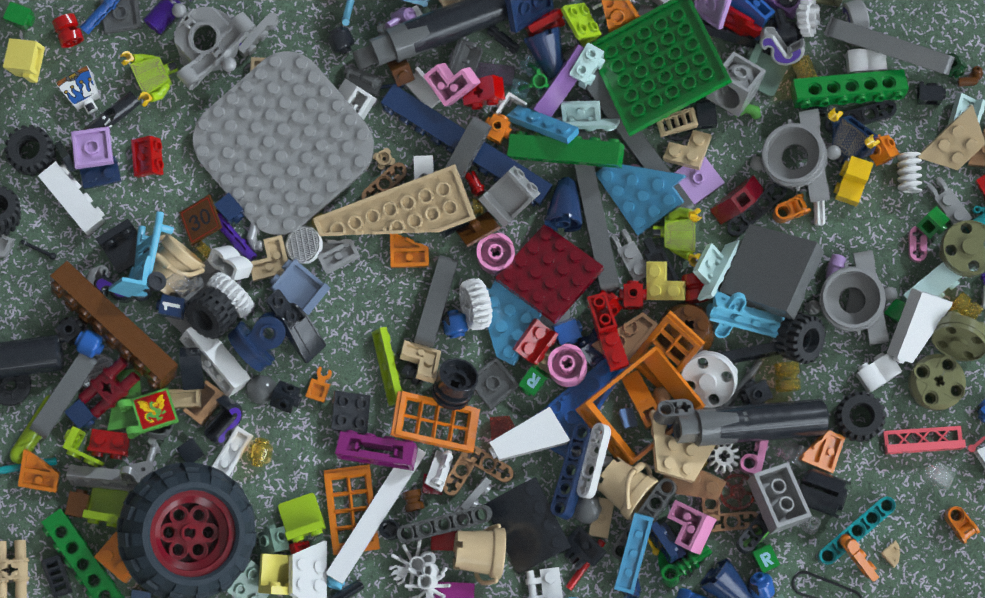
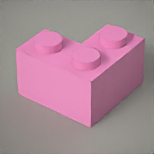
M446 63L436 65L423 75L445 107L453 105L481 83L470 67L461 69L453 75Z
M677 500L674 501L667 518L683 525L675 544L700 555L717 519Z

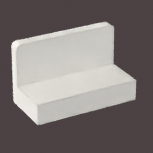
M417 67L413 74L415 80L405 85L418 100L434 108L441 101L423 77L425 75L424 72Z

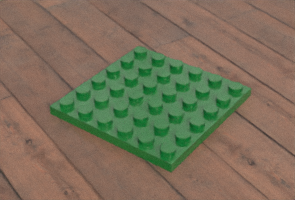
M670 0L590 43L604 51L603 59H605V62L599 73L629 136L732 83L692 0Z

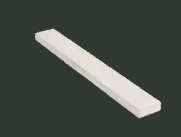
M236 426L212 467L230 476L254 436ZM197 509L193 513V518L199 520L202 513ZM186 528L184 535L191 537L193 530ZM176 544L173 547V553L175 555L181 552V546L179 544Z
M418 448L414 471L392 469L326 572V575L343 585L377 532L380 524L384 521L426 455V452Z

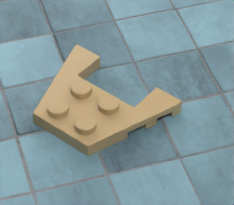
M651 410L649 417L652 424L651 435L653 436L655 472L690 483L694 482L716 445L698 447L693 442L677 444L673 436L665 434L666 425H660L655 422L653 418L655 410Z

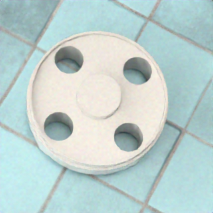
M703 350L695 354L681 373L685 381H693L695 383V387L691 388L706 405L704 408H715L726 403L733 396L738 383L737 368L726 356L714 351ZM699 358H705L708 364L700 363ZM723 372H730L732 378H726ZM716 394L719 400H713L710 395Z

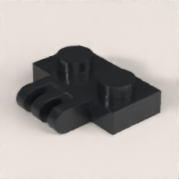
M580 525L567 538L572 547L565 554V557L570 559L572 565L575 564L577 570L581 569L586 562L595 567L607 553Z

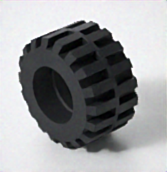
M22 125V129L16 128L14 129V134L10 133L8 135L10 140L5 141L7 147H4V152L7 154L5 156L19 173L35 176V173L40 174L43 169H47L49 163H54L52 158L56 157L54 152L56 148L50 136L37 126L35 128L34 125H29V127ZM34 141L40 144L39 152L34 158H21V149L26 143Z
M5 186L0 188V208L6 210L0 214V237L3 234L9 235V231L14 232L21 220L18 196L14 195V191L11 189L7 190Z
M212 286L201 288L185 303V317H187L188 323L191 324L197 333L202 334L206 338H220L237 320V312L235 311V305L232 304V300L225 293H222L221 290L215 289Z
M800 312L797 313L794 320L785 318L784 321L782 320L781 326L777 330L778 335L776 336L778 353L783 358L802 364H809V362L815 361V358L819 357V353L822 352L823 345L825 344L826 332H824L825 326L822 324V320Z
M857 391L847 395L838 404L834 415L836 417L835 425H838L837 430L839 433L842 432L844 437L850 438V441L853 442L855 440L858 442L868 441L875 437L883 429L882 427L886 422L884 420L886 412L883 410L885 407L880 404L881 400L874 398L872 393L866 394V391L861 393ZM862 406L869 411L871 421L868 426L861 428L851 422L849 413L853 407Z

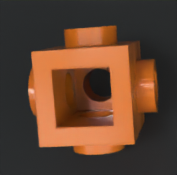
M493 114L491 118L488 117L485 123L492 127L486 138L498 145H501L504 138L508 139L512 131L510 128L511 122L508 121L509 118L503 114Z
M889 134L885 136L878 135L875 141L879 140L880 143L876 145L874 153L869 157L876 166H879L899 155L895 142Z

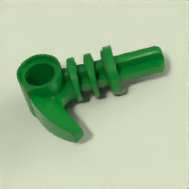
M704 545L700 555L688 551L686 553L687 558L681 557V562L676 561L673 564H669L661 550H659L658 564L663 584L669 588L676 587L679 584L680 576H687L686 572L691 573L692 568L699 569V563L712 554L709 546ZM669 573L676 575L672 579L666 578V575Z

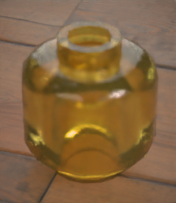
M256 437L249 442L246 458L252 462L251 465L263 467V464L271 462L273 445L270 444V440Z

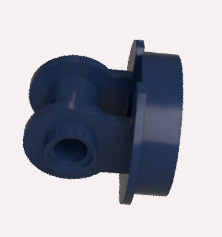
M272 311L262 314L253 329L241 321L228 334V339L239 356L259 372L273 364L272 361L275 360V356L270 349L278 347L286 337L283 323L275 317Z

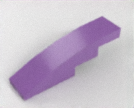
M578 44L568 60L564 62L557 75L551 80L549 87L546 88L533 110L550 117L555 113L577 82V79L569 74L584 50L581 45Z

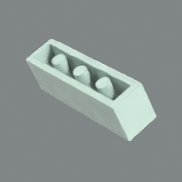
M942 262L912 288L943 298L945 296L943 292L948 288L953 290L960 284L958 280L963 276L953 273ZM969 263V264H968L969 269H970L971 271H974L972 268H973L975 265ZM911 289L902 295L901 299L903 302L906 303Z

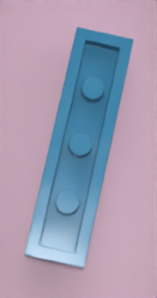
M517 105L507 115L509 122L569 144L579 134L578 127L521 105Z
M634 512L614 586L615 590L630 594L634 593L653 517Z

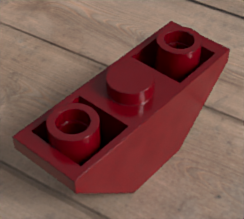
M751 175L709 210L721 225L741 214L755 203L764 189L756 177Z

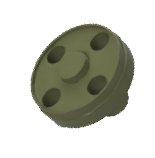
M965 220L952 225L945 232L940 242L939 256L950 271L968 278H973L985 272V247L983 245L985 242V225L978 221ZM961 227H967L969 234H964L961 231ZM945 248H951L954 255H948ZM968 264H974L976 271H971Z
M950 311L945 317L941 318L932 334V342L939 352L946 356H952L955 360L974 361L984 356V322H979L972 317L961 315L955 311Z
M943 354L925 356L917 361L910 371L908 377L910 394L920 406L934 411L948 409L959 402L965 394L966 378L964 371L952 356ZM943 361L948 362L949 370L943 368ZM917 368L923 370V378L917 375ZM951 387L957 389V396L951 394ZM926 394L931 396V404L925 401Z

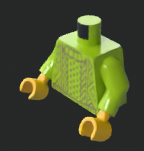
M128 51L120 55V57L127 59L121 62L122 65H127L129 62L132 63L130 64L131 69L142 90L138 100H145L142 106L146 107L149 102H155L165 97L170 89V85H172L169 75L179 71L174 61L163 65L160 57L155 55L131 54Z
M679 207L665 216V226H653V237L664 238L665 248L689 261V264L695 267L697 264L696 259H699L701 256L699 253L693 254L695 252V222L702 219V217L696 214L700 213L701 209L696 208L692 210Z

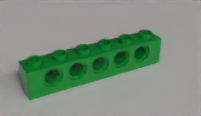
M904 69L793 79L790 87L794 108L802 109L813 106L826 107L835 104H861L867 101L900 100L905 98L909 89Z
M58 509L41 522L44 525L42 528L43 532L48 538L51 536L55 541L53 543L54 548L58 553L62 552L66 557L64 559L65 564L69 569L73 568L77 573L75 575L76 580L80 585L84 584L88 589L86 594L89 598H101L104 591L110 593V598H125L103 565L94 558V552L69 516L65 514L64 509ZM64 527L66 535L63 538H59L58 530ZM75 543L77 551L70 554L69 546ZM83 559H86L88 566L86 569L81 570L79 564ZM97 575L99 582L93 586L90 579L92 576Z

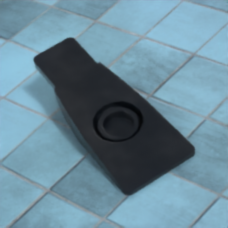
M277 289L265 299V302L275 314V317L283 323L285 335L304 363H309L326 346V343L308 315L297 304L289 303L283 293Z

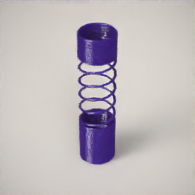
M159 0L160 2L143 18L144 22L159 35H162L176 18L172 14L174 5L169 0Z

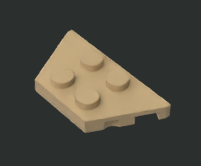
M970 104L920 152L921 155H918V157L959 170L985 145V140L973 105Z

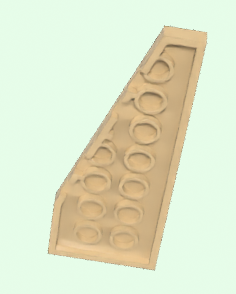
M454 164L317 216L313 220L319 236L441 232L471 221L476 217Z

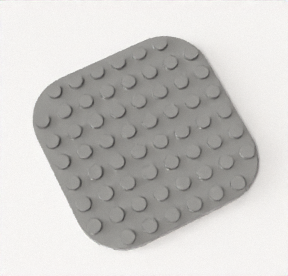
M283 51L265 58L201 115L194 129L193 147L200 163L225 193L229 192L244 209L243 214L251 223L257 224L258 229L263 232L285 235L297 230L299 226L306 225L368 169L373 158L374 139L366 122L311 59L297 52Z

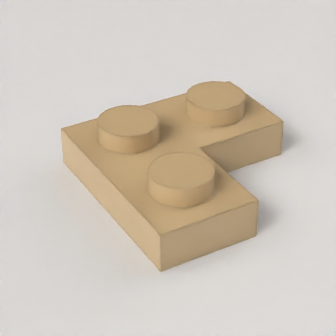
M693 130L687 146L669 142L663 157L664 162L700 171L712 138L711 134Z
M282 235L263 239L267 258L251 262L253 265L251 274L254 282L272 278L276 274L280 275L284 270L281 267L288 258Z
M404 340L400 359L418 364L415 378L434 384L441 351Z

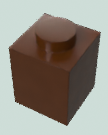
M393 60L387 63L391 76L398 87L415 80L407 60L399 63Z
M76 489V492L70 491L65 510L66 515L83 518V511L88 510L91 498L87 494L88 491Z

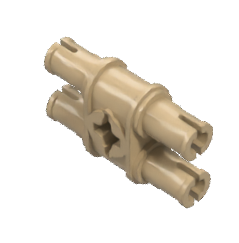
M26 540L14 541L15 558L13 560L7 559V541H0V598H7V583L9 581L15 582V598H27V582L30 577H28L29 559L26 558ZM10 565L11 567L18 569L12 572L11 575L10 573L4 571L10 569Z

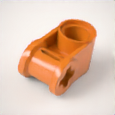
M803 193L778 204L772 214L774 221L785 223L811 212V209L807 207L803 199ZM778 210H784L787 216L781 217L778 214Z
M954 506L945 511L944 518L963 544L967 543V539L975 533H980L977 525L961 507ZM953 510L957 511L959 514V518L957 519V521H954L951 518V512Z

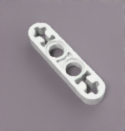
M596 423L591 430L577 485V494L586 499L593 498L596 493L611 435L610 427L602 423ZM598 447V454L594 456V450ZM591 466H593L594 471L591 475H589V469Z

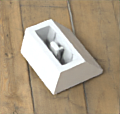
M346 78L338 89L363 120L377 100V98Z

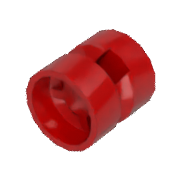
M64 14L52 21L55 32L59 34L57 37L62 48H69L83 42L84 37L81 29L77 28L79 24L75 14Z
M694 273L682 276V281H686L685 303L694 304L710 300L708 298L701 301L697 299L704 284Z

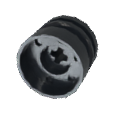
M459 358L448 359L443 362L438 370L431 392L433 399L438 405L449 410H460L466 407L478 383L479 375L476 368L466 360Z

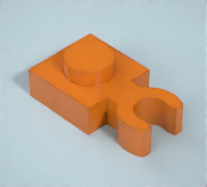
M319 367L317 369L318 379H311L306 397L325 403L331 386L326 383V380L331 378L332 371L329 370L326 376H322V367Z

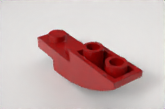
M606 292L587 297L595 331L610 372L629 367V361L621 342Z

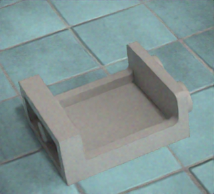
M513 166L478 200L505 227L540 195V192L534 183L526 179L522 170Z

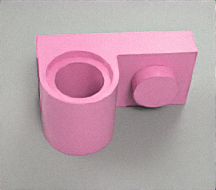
M769 440L756 441L754 451L757 454H745L740 459L739 468L742 472L753 475L762 471ZM751 459L754 467L751 469L746 468L744 460Z

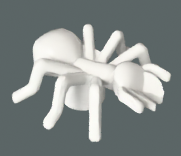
M418 540L416 554L413 558L406 545H402L410 563L395 554L391 555L392 558L406 565L405 568L397 565L389 568L390 570L398 568L391 574V576L397 575L393 580L397 581L403 578L397 585L405 582L407 573H410L407 571L408 568L420 573L421 566L425 562L435 563L436 556L431 551H424L419 556L422 540ZM410 573L409 584H413L414 575Z
M425 562L421 566V574L411 568L407 569L411 574L418 577V585L405 584V588L424 589L419 595L411 598H422L425 593V598H436L433 596L434 593L441 598L446 597L435 588L450 587V584H438V581L445 577L447 567L442 569L440 576H438L439 569L437 565L432 562Z

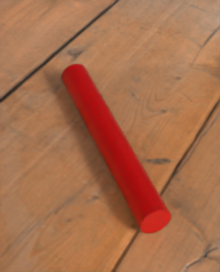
M601 539L597 541L602 547L606 544ZM586 562L581 569L577 570L565 587L572 591L590 564Z

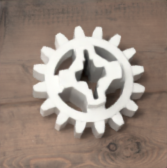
M800 0L799 8L796 9L797 27L801 29L800 34H802V37H814L816 28H818L821 21L820 7L816 4V0Z

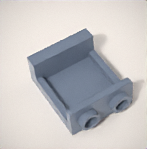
M288 259L281 267L284 269L281 274H276L270 280L271 286L269 289L273 292L279 289L289 303L297 304L309 315L329 291L330 287L302 266L297 259Z

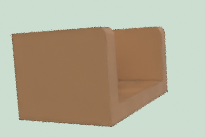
M207 380L204 382L206 384L204 389L201 390V408L186 409L184 407L182 410L202 426L219 406L216 399L226 396Z

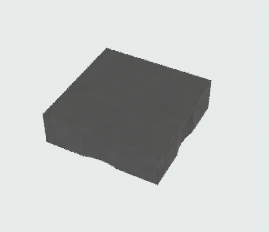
M750 224L719 292L730 297L737 292L743 293L747 301V307L760 308L771 314L794 320L805 297L807 286L822 259L824 250L818 242Z

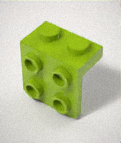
M585 3L565 5L561 8L566 21L582 47H585L587 43H592L602 35L598 24L592 18L590 10Z
M74 426L68 429L64 436L66 441L63 445V448L67 449L66 454L79 460L81 457H84L83 462L94 467H98V465L104 466V462L78 450L86 432Z
M92 488L89 508L83 511L82 517L88 519L87 523L99 525L100 521L107 523L106 526L116 528L118 517L124 505L123 502L129 492Z
M309 493L278 505L286 530L285 534L289 542H300L304 540L305 536L310 534L312 537L323 533L322 530L326 529L314 493Z

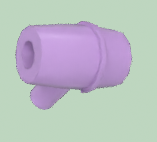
M410 7L400 8L392 13L391 20L385 23V26L389 28L415 18L416 13Z
M832 254L828 263L826 279L835 271L845 268L846 258L844 256Z

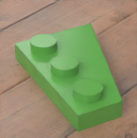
M133 369L123 370L118 374L117 379L121 382L131 372L135 371ZM138 381L129 390L128 395L122 399H132L141 396V381ZM116 404L111 409L107 431L139 426L133 407L125 412H120L118 404Z

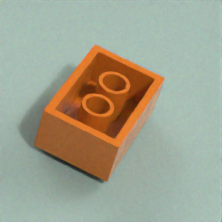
M115 532L94 558L122 582L128 583L132 577L119 555L117 532Z

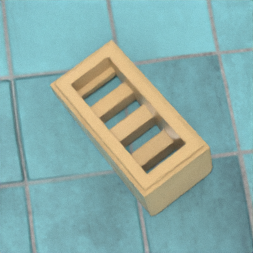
M693 107L675 112L656 122L660 137L698 127ZM687 115H689L691 123L689 124L686 119ZM679 117H681V119H682V122H683V125H682V126H680V123H679V120H678ZM672 119H674V123H675L676 128H673V127H672V124H671V120H672ZM664 121H666L667 126H668V129H669V130H667V131H665V128H664V124H663Z

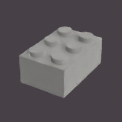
M788 462L754 473L747 480L770 534L805 523L812 516Z

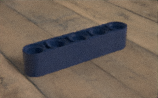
M578 424L572 432L550 506L552 514L563 520H568L573 516L579 498L577 485L592 428L584 424Z

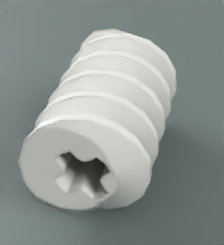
M904 152L897 156V159L900 161L897 164V167L900 168L897 171V174L900 175L897 181L901 183L898 185V190L904 193L922 192V189L917 188L922 182L916 179L922 177V174L916 173V171L922 169L921 166L916 165V163L922 162L921 159L916 158V156L921 155L919 152Z

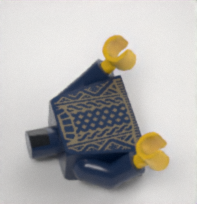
M833 108L828 113V118L832 121V145H836L841 149V156L836 161L844 164L845 160L850 159L851 156L863 159L872 155L876 145L880 143L879 140L875 141L878 135L851 115L841 118L843 112L839 111L836 113L835 108Z

